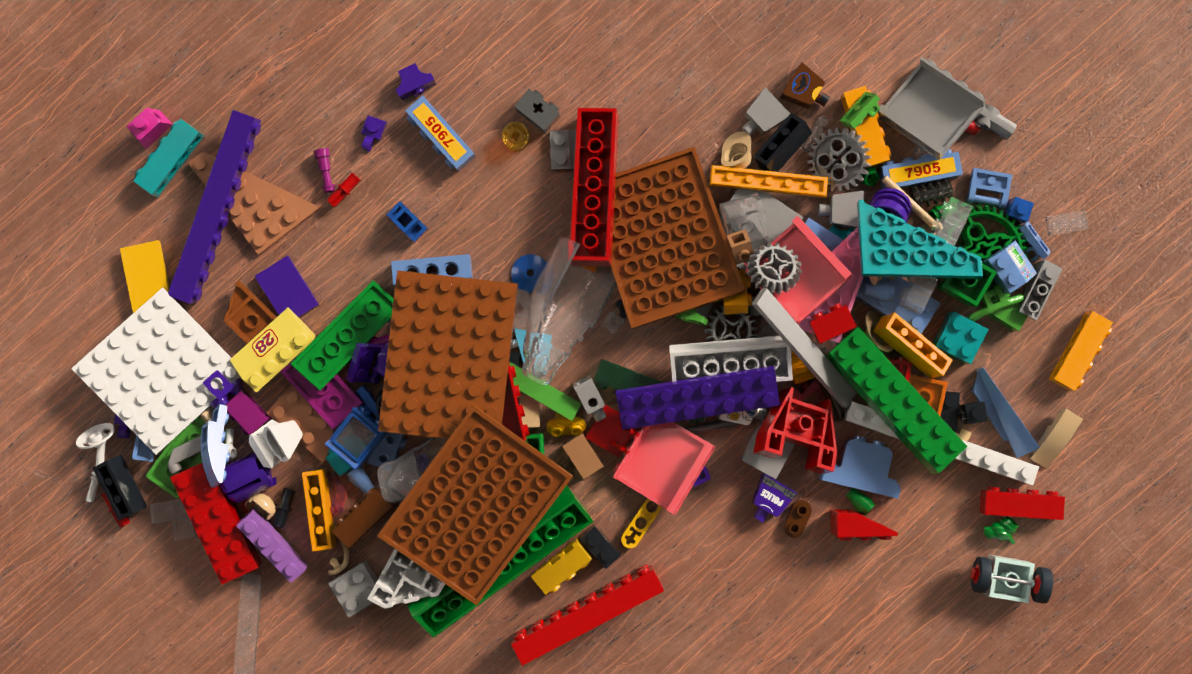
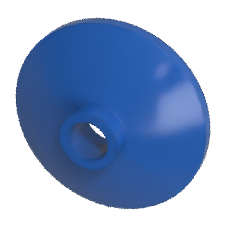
M527 254L515 261L511 270V277L513 283L518 284V289L526 293H535L547 285L550 278V270L543 258L534 254ZM530 269L534 271V275L531 277L527 276V271Z

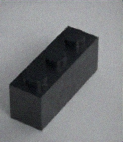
M791 112L753 157L763 170L779 172L812 132L806 121Z
M122 455L93 467L119 521L147 508Z

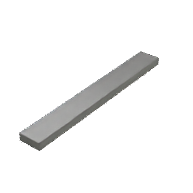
M762 288L752 305L840 406L847 408L856 394L855 390L767 288Z

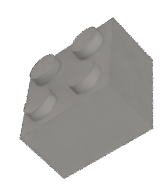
M367 560L328 584L349 618L373 603L368 600V597L378 579Z

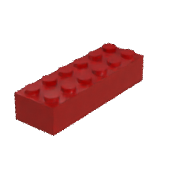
M203 462L170 477L221 585L259 568L262 562L253 543L236 526L241 518L233 501L228 499L220 485L215 488L210 486L204 471Z

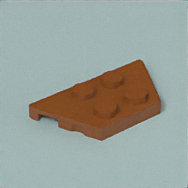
M238 280L223 321L241 339L249 343L277 316Z

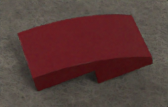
M815 379L807 380L800 387L801 392L794 389L792 398L799 401L803 400L820 386V383Z

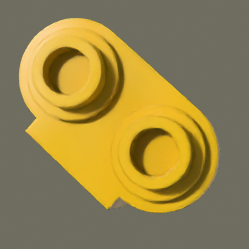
M555 412L556 418L547 422V431L554 437L568 434L577 436L586 429L584 419L574 417L571 421Z

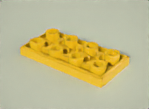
M159 240L120 248L134 313L160 289L164 288L169 292L170 286L161 243Z

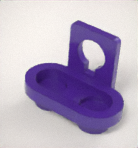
M218 370L213 372L203 382L216 397L210 403L212 408L214 409L220 404L226 405L229 402L227 399L230 395L236 396L240 391H243V381L238 378L230 383ZM220 378L224 389L220 391L219 389L212 388V379Z

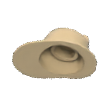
M741 131L730 135L723 143L721 163L726 167L745 169L752 161L751 137L748 133Z
M869 311L865 316L867 327L864 331L865 335L881 352L892 351L893 348L873 332L881 316L874 311Z

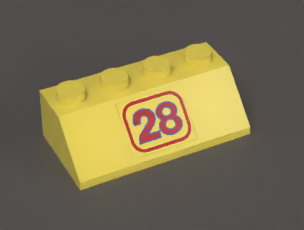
M287 307L237 352L230 361L241 378L255 392H258L315 339V334Z

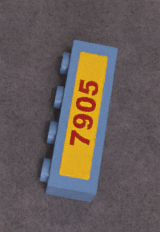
M423 95L405 110L409 115L406 117L413 126L416 124L421 129L419 133L426 141L430 139L434 143L432 148L439 156L443 154L447 158L445 163L451 170L456 168L459 172L476 157L473 151Z
M948 150L940 161L931 154H925L921 156V159L917 160L909 157L902 159L901 163L895 164L894 161L885 162L878 169L882 189L888 188L881 181L886 175L900 188L957 178L963 175L959 152L952 153V150Z

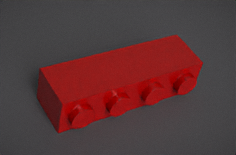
M988 486L987 490L981 489L979 513L997 516L1064 520L1065 496L1058 495V491L1046 490V494H1039V490L1027 489L1026 493L1019 492L1018 488H1007V491H1000V487Z

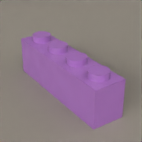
M255 507L239 520L236 526L290 583L306 570L308 563Z

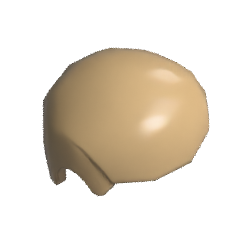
M256 494L245 502V507L249 512L255 507L266 520H269L275 513L273 500L265 494Z

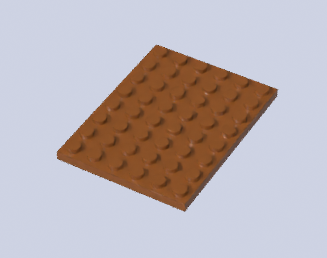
M695 147L616 173L611 268L632 330L745 292Z
M397 270L378 431L448 439L473 404L502 424L518 288L517 283Z
M473 404L377 536L477 605L572 479L573 475Z

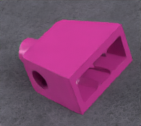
M146 108L127 125V128L135 139L147 149L173 124L160 110Z

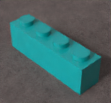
M181 118L173 123L170 133L167 137L165 136L160 140L158 149L148 156L145 166L140 168L135 174L136 178L133 181L153 196H160L204 137L202 133Z

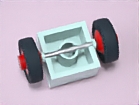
M989 554L988 558L977 557L975 559L970 574L971 588L974 592L983 593L989 597L1029 603L1031 592L1034 602L1046 604L1052 594L1053 574L1050 569L1038 567L1034 571L1035 564L1029 561Z

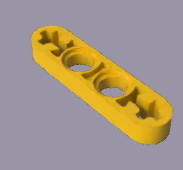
M646 498L621 536V542L626 548H634L638 545L662 509L660 505L657 504L656 511L649 512L646 509V505L651 500ZM640 517L647 521L644 528H638L635 525V521ZM631 527L641 532L639 536L637 533L634 535V543H626L627 539L625 536H630L633 533V530H630Z

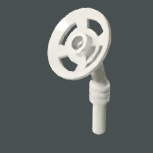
M111 423L96 425L82 433L76 441V445L80 449L97 448L96 466L104 462L105 443L114 433L115 427ZM105 430H110L108 434L104 433ZM94 471L92 472L93 476L90 477L92 481L86 497V501L92 503L100 483Z

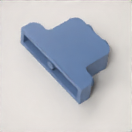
M854 436V439L844 441L838 465H835L834 472L819 475V479L897 499H899L901 491L899 484L896 483L897 480L888 478L893 455L892 451L885 447L884 442L874 440L873 444L866 442V438Z

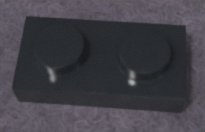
M946 391L940 417L953 431H957L960 392Z

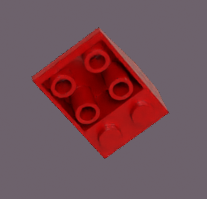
M850 509L830 510L831 534L835 535L836 538H840L841 541H851L852 537L860 538V540H872V537H878L880 540H891L892 536H898V532Z

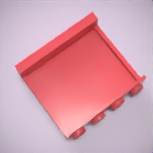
M797 216L792 220L793 224L771 244L775 246L776 243H779V247L786 245V250L788 251L793 249L792 255H798L797 261L801 262L800 269H802V273L793 289L790 288L787 293L782 291L778 295L774 291L772 294L799 325L852 278V273ZM768 258L760 261L759 265H764V263H767ZM785 272V274L781 275V279H785L786 277H788L789 272Z
M674 422L643 426L641 430L638 429L636 431L640 434L639 437L634 435L633 439L635 441L632 446L626 448L630 453L626 454L624 452L623 461L615 466L613 478L676 515L716 447Z

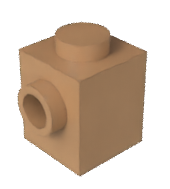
M746 229L726 235L736 265L749 261L750 255L753 254V248Z

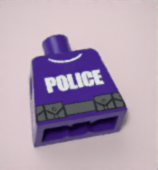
M762 473L752 499V503L759 506L753 517L763 523L769 513L778 517L794 499L797 492L767 474Z

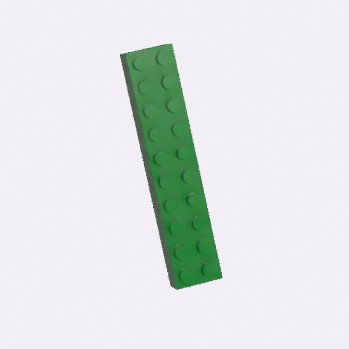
M566 485L477 605L445 584L438 596H428L420 598L418 601L407 603L412 617L433 638L593 523V519Z

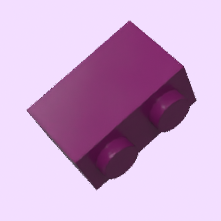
M240 391L225 405L228 406L227 413L229 418L233 421L236 420L240 424V430L246 435H251L261 426L272 420L247 391Z

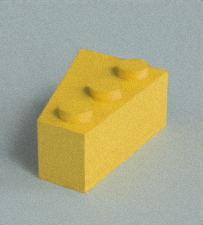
M576 537L531 574V578L545 595L549 592L553 594L561 587L559 584L565 580L569 581L576 575V571L580 568H585L591 562L592 555Z

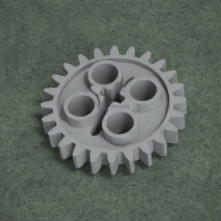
M836 128L835 133L832 129H829L828 136L825 133H821L822 140L815 139L817 146H810L814 153H808L809 156L813 157L812 160L807 161V163L813 164L809 171H815L813 176L828 177L827 188L831 185V191H835L837 186L839 191H843L844 186L847 190H851V184L858 186L857 180L864 181L862 174H869L865 167L871 166V164L867 163V160L871 159L872 156H867L866 153L871 149L864 148L867 141L860 142L862 135L854 137L856 131L852 130L848 134V128H844L842 133L840 128ZM840 140L843 147L840 151H837L835 144ZM851 146V149L847 153H845L848 147ZM852 153L857 156V161L854 164L849 160ZM825 155H827L830 159V162L827 166H825L822 162V159ZM837 156H842V163H837ZM839 168L844 171V176L841 179L836 175Z

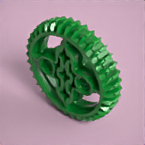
M977 205L975 209L973 206H970L968 211L965 208L961 209V214L956 212L954 217L951 216L948 219L950 223L945 222L943 224L945 229L940 231V234L943 236H939L948 243L955 228L964 222L965 225L962 228L961 235L965 245L961 246V248L965 249L968 253L974 254L979 249L986 248L984 252L976 254L981 257V260L990 257L1015 240L1022 251L1028 249L1027 247H1022V244L1027 240H1021L1020 236H1023L1024 233H1018L1017 230L1020 228V225H1013L1016 220L1012 219L1009 221L1007 214L1002 216L1003 210H999L996 213V207H992L989 211L988 205H985L983 209L981 205ZM985 217L995 220L1006 229L1009 236L1004 232H994L987 235L982 224L972 221L971 218ZM971 228L977 232L975 238L970 235ZM1004 241L999 246H994L996 242ZM992 280V282L990 283L987 291L991 290L993 286H996L994 280Z

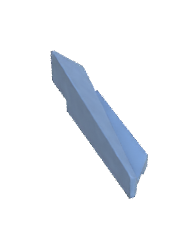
M983 367L977 368L972 393L977 401L985 402L988 418L1003 441L1009 440L1016 458L1039 449L1040 447L986 370Z

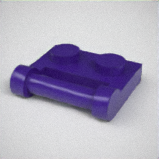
M357 343L346 379L349 382L378 384L381 378L379 374L374 371L372 373L369 372L375 352L379 354L384 344ZM376 358L374 367L376 369L380 361L379 358Z

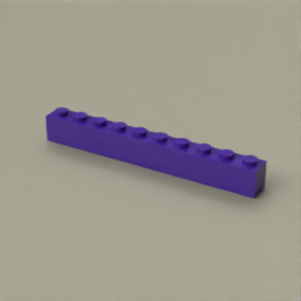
M232 110L169 289V296L189 304L197 303L200 300L203 283L207 281L209 276V266L215 259V249L222 239L221 232L228 223L227 215L234 206L235 193L241 186L240 179L242 173L247 169L248 156L254 149L253 142L255 136L260 132L261 120Z

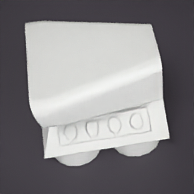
M270 420L250 435L249 444L263 467L272 469L281 461L286 462L291 458L303 434L297 423L293 420L282 423Z

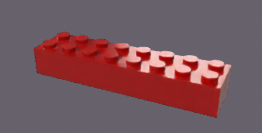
M578 108L569 256L572 266L612 267L619 123L617 108Z
M647 564L640 566L636 569L637 572L632 575L630 573L623 575L619 578L620 581L615 584L610 582L602 587L603 590L598 593L593 591L584 596L585 599L579 603L576 600L568 604V608L562 612L559 609L551 613L550 618L545 621L543 619L537 620L528 630L522 628L515 632L511 645L521 665L523 666L664 592L663 585L652 564L650 566Z

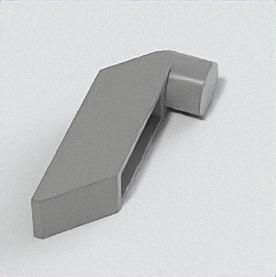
M201 436L173 449L168 462L171 475L183 470L179 462L201 452Z

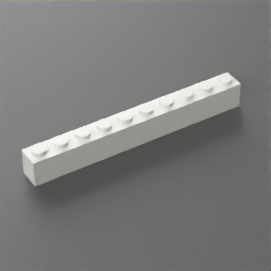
M850 402L849 406L845 409L844 421L899 439L872 408ZM962 440L968 447L955 458L956 460L1025 484H1034L1039 466Z

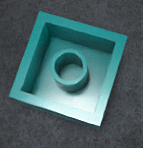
M954 311L948 312L932 344L947 356L964 365L972 364L989 329Z

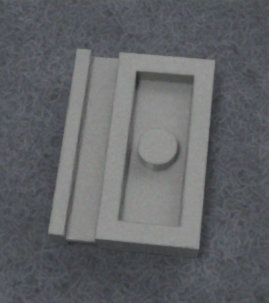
M576 130L549 131L552 171L574 169Z

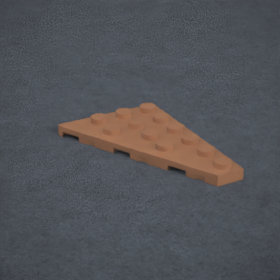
M202 151L190 160L188 164L206 186L216 157ZM245 171L242 173L240 179L241 186L235 193V203L232 209L229 210L228 216L256 253L261 255L320 209L318 206Z
M351 361L338 373L346 384L348 383L346 376ZM291 384L267 411V414L278 423L295 421L303 434L300 443L322 463H325L327 461L325 457L328 456L327 451L330 449L325 443L331 438L335 429L333 430Z

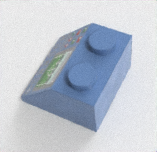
M1016 240L982 261L984 265L997 272L993 280L996 285H1000L1004 295L1015 291L1037 274Z

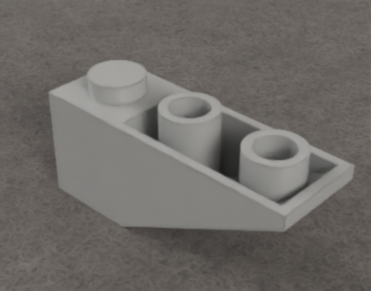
M1047 260L1035 264L1034 269L1037 274L1027 282L1023 295L1024 300L1019 308L1020 313L1037 321L1062 271V268Z

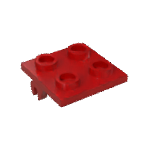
M606 405L603 407V410L607 417L598 422L595 420L585 438L617 457L621 455L622 451L629 454L630 451L625 448L632 434L636 437H639L640 434L635 431L636 428L622 430L620 413Z

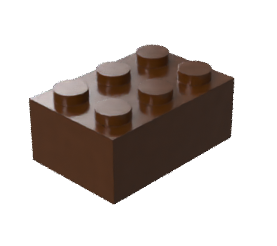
M383 487L370 489L363 496L365 499L363 502L356 503L348 510L351 513L350 515L342 516L334 524L336 528L332 532L348 549L355 545L398 504Z

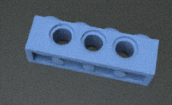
M466 254L391 261L393 285L396 284L397 270L409 272L411 269H417L418 273L428 274V270L431 267H436L437 275L450 276L447 274V268L451 265L457 268L456 274L452 275L453 277L473 279L471 256Z

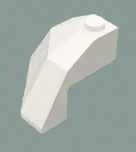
M394 549L368 600L383 608H390L396 604H406L418 601L420 598L438 596L445 583Z

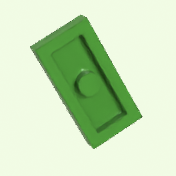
M865 92L840 119V122L846 127L855 129L863 122L867 115L874 117L880 110L877 104L880 98L877 94Z

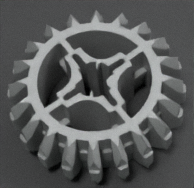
M770 242L767 244V247L762 244L759 249L756 248L747 264L749 269L747 273L748 276H751V282H757L756 288H767L771 294L776 291L780 295L782 291L787 293L790 288L793 289L796 283L799 282L802 269H800L801 262L797 261L798 255H792L793 249L788 251L786 250V245L779 247V243H776L773 246ZM768 258L767 263H764V265H759L760 261ZM785 272H789L788 277H786L785 279H781V275L785 274Z
M724 305L720 306L722 312H719L718 309L713 310L716 316L709 314L708 317L713 321H708L707 326L711 327L704 330L705 333H711V336H707L706 340L722 341L727 337L736 340L741 339L739 328L745 323L746 335L744 339L757 337V335L751 334V331H757V327L751 328V324L756 323V320L749 321L748 319L752 316V313L747 315L744 313L734 314L741 319L732 323L723 316L725 315ZM719 319L723 326V332L717 337L715 326ZM738 324V326L735 327L736 330H734V335L730 333L723 336L726 333L727 325L731 327Z

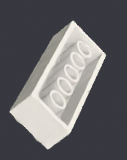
M780 336L669 345L672 382L774 366L776 382L793 380L791 348Z

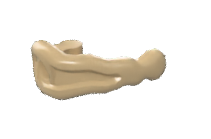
M342 542L341 545L344 551L343 563L340 564L337 558H332L330 564L334 570H328L329 575L339 574L348 565L349 549Z

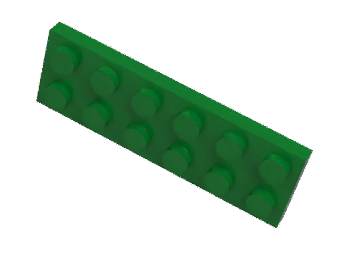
M373 280L296 357L291 366L317 390L321 391L352 360L356 344L368 343L392 318L394 298Z

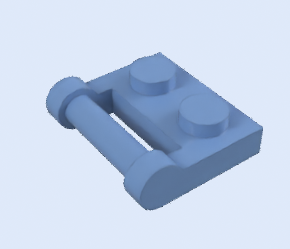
M973 168L966 203H982L998 206L999 209L1005 210L1009 198L1012 174ZM976 189L1000 193L1001 197L997 199L975 195Z

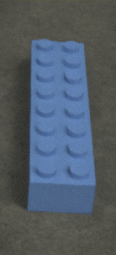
M808 218L805 220L804 223L831 252L843 241L812 219ZM869 276L863 277L856 300L881 316L895 312L920 334H922L941 304L901 277H895L893 280L883 277L878 282H890V284L895 285L893 301L888 300L886 302L865 295L866 283H872Z

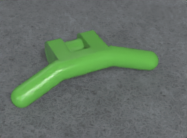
M1000 285L993 286L991 290H986L981 299L985 307L969 315V319L976 321L1002 308L1020 303L1024 300V296L1019 294L1005 298ZM996 296L998 301L992 303L991 298Z

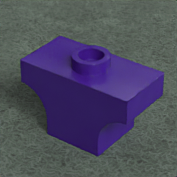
M416 63L398 71L401 77V84L396 91L400 99L404 100L412 95L419 96L423 94L425 89L435 85L436 82L431 73H422L419 71Z

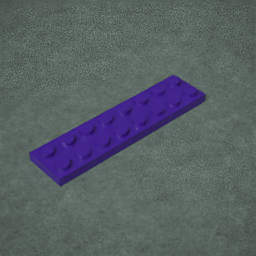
M774 366L616 390L622 430L780 406Z

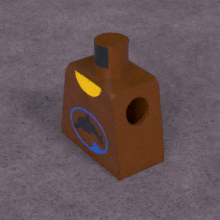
M801 62L780 98L809 109L814 101L824 107L830 96L821 92L825 81Z

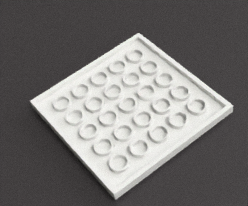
M164 288L160 289L71 368L156 455L211 406L210 403L216 397L203 382L213 372L218 370L230 383L241 378L230 361L231 357L173 297L168 295ZM220 378L212 379V388L222 391L224 389L222 380Z

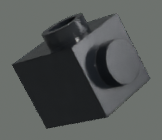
M977 401L959 404L960 409L958 413L962 424L988 421L985 402Z

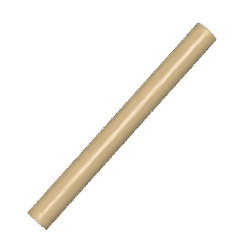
M887 175L881 180L888 188L902 191L909 198L911 209L936 233L943 229Z

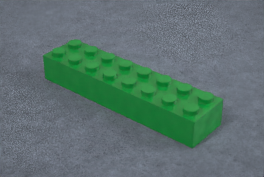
M859 327L849 333L825 355L837 371L932 475L939 474L968 447Z

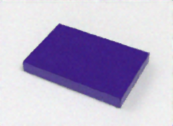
M288 255L255 275V278L279 315L289 307L300 318L319 306L318 301Z

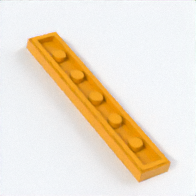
M711 165L709 186L820 198L827 197L828 177Z

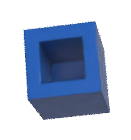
M1014 197L1008 200L1004 215L1007 214L1009 216L1008 220L1015 219L1016 223L1023 224L1029 221L1034 203Z

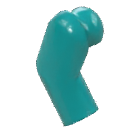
M835 225L829 228L830 232L842 240L855 230V228L841 231Z

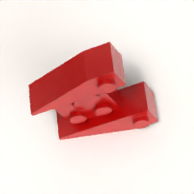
M793 387L780 391L778 394L780 406H773L768 412L756 435L753 453L770 459L782 456L784 441L809 448L805 466L806 470L819 474L834 472L837 447L831 400L818 402L814 406L793 399Z

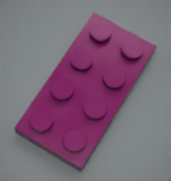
M296 357L280 371L333 430L345 420L353 407L363 404V401L338 374L321 391L317 390L291 366Z

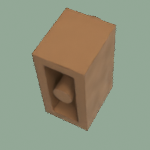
M583 433L562 446L564 450L561 452L567 461L571 459L575 465L572 469L578 478L582 476L585 479L604 467Z

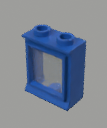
M364 406L353 407L349 415L325 443L328 448L354 469L363 466L388 433L378 431L379 419H374L370 415L371 412Z

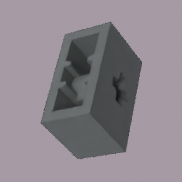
M528 89L514 106L515 110L546 134L560 117L559 108L552 102H549V104L543 100L544 96L537 90L532 91ZM535 107H541L542 113H540L539 111L535 113Z

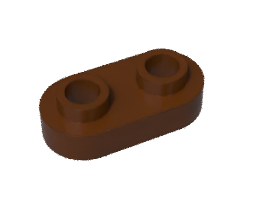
M797 500L791 506L783 526L784 532L791 538L801 536L812 513L811 505L807 501ZM800 507H805L803 514L799 513ZM792 525H797L798 527L795 532L791 531Z

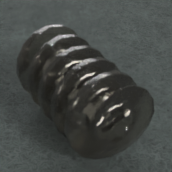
M942 179L940 182L937 180L933 181V183L927 182L925 185L921 183L917 187L912 185L909 188L910 198L921 208L924 202L927 207H930V201H933L935 206L938 205V199H940L942 204H945L946 198H948L950 203L953 202V188L951 182L946 179Z

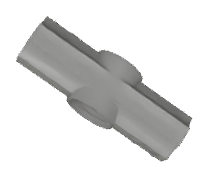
M985 104L984 109L974 119L980 125V128L991 130L1005 140L1010 138L1017 127L1015 123L1000 115L998 109L989 104Z

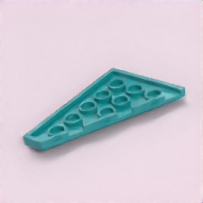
M858 200L857 213L861 276L981 279L983 277L980 256L968 253L961 247L957 248L947 243L945 239L932 233H927L920 227L916 228L907 224L905 220L891 213H886L879 207L876 209L864 203V200Z

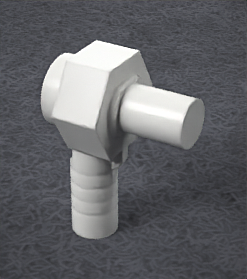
M226 429L224 444L229 445L228 452L230 456L228 462H233L237 457V450L233 447L234 429Z

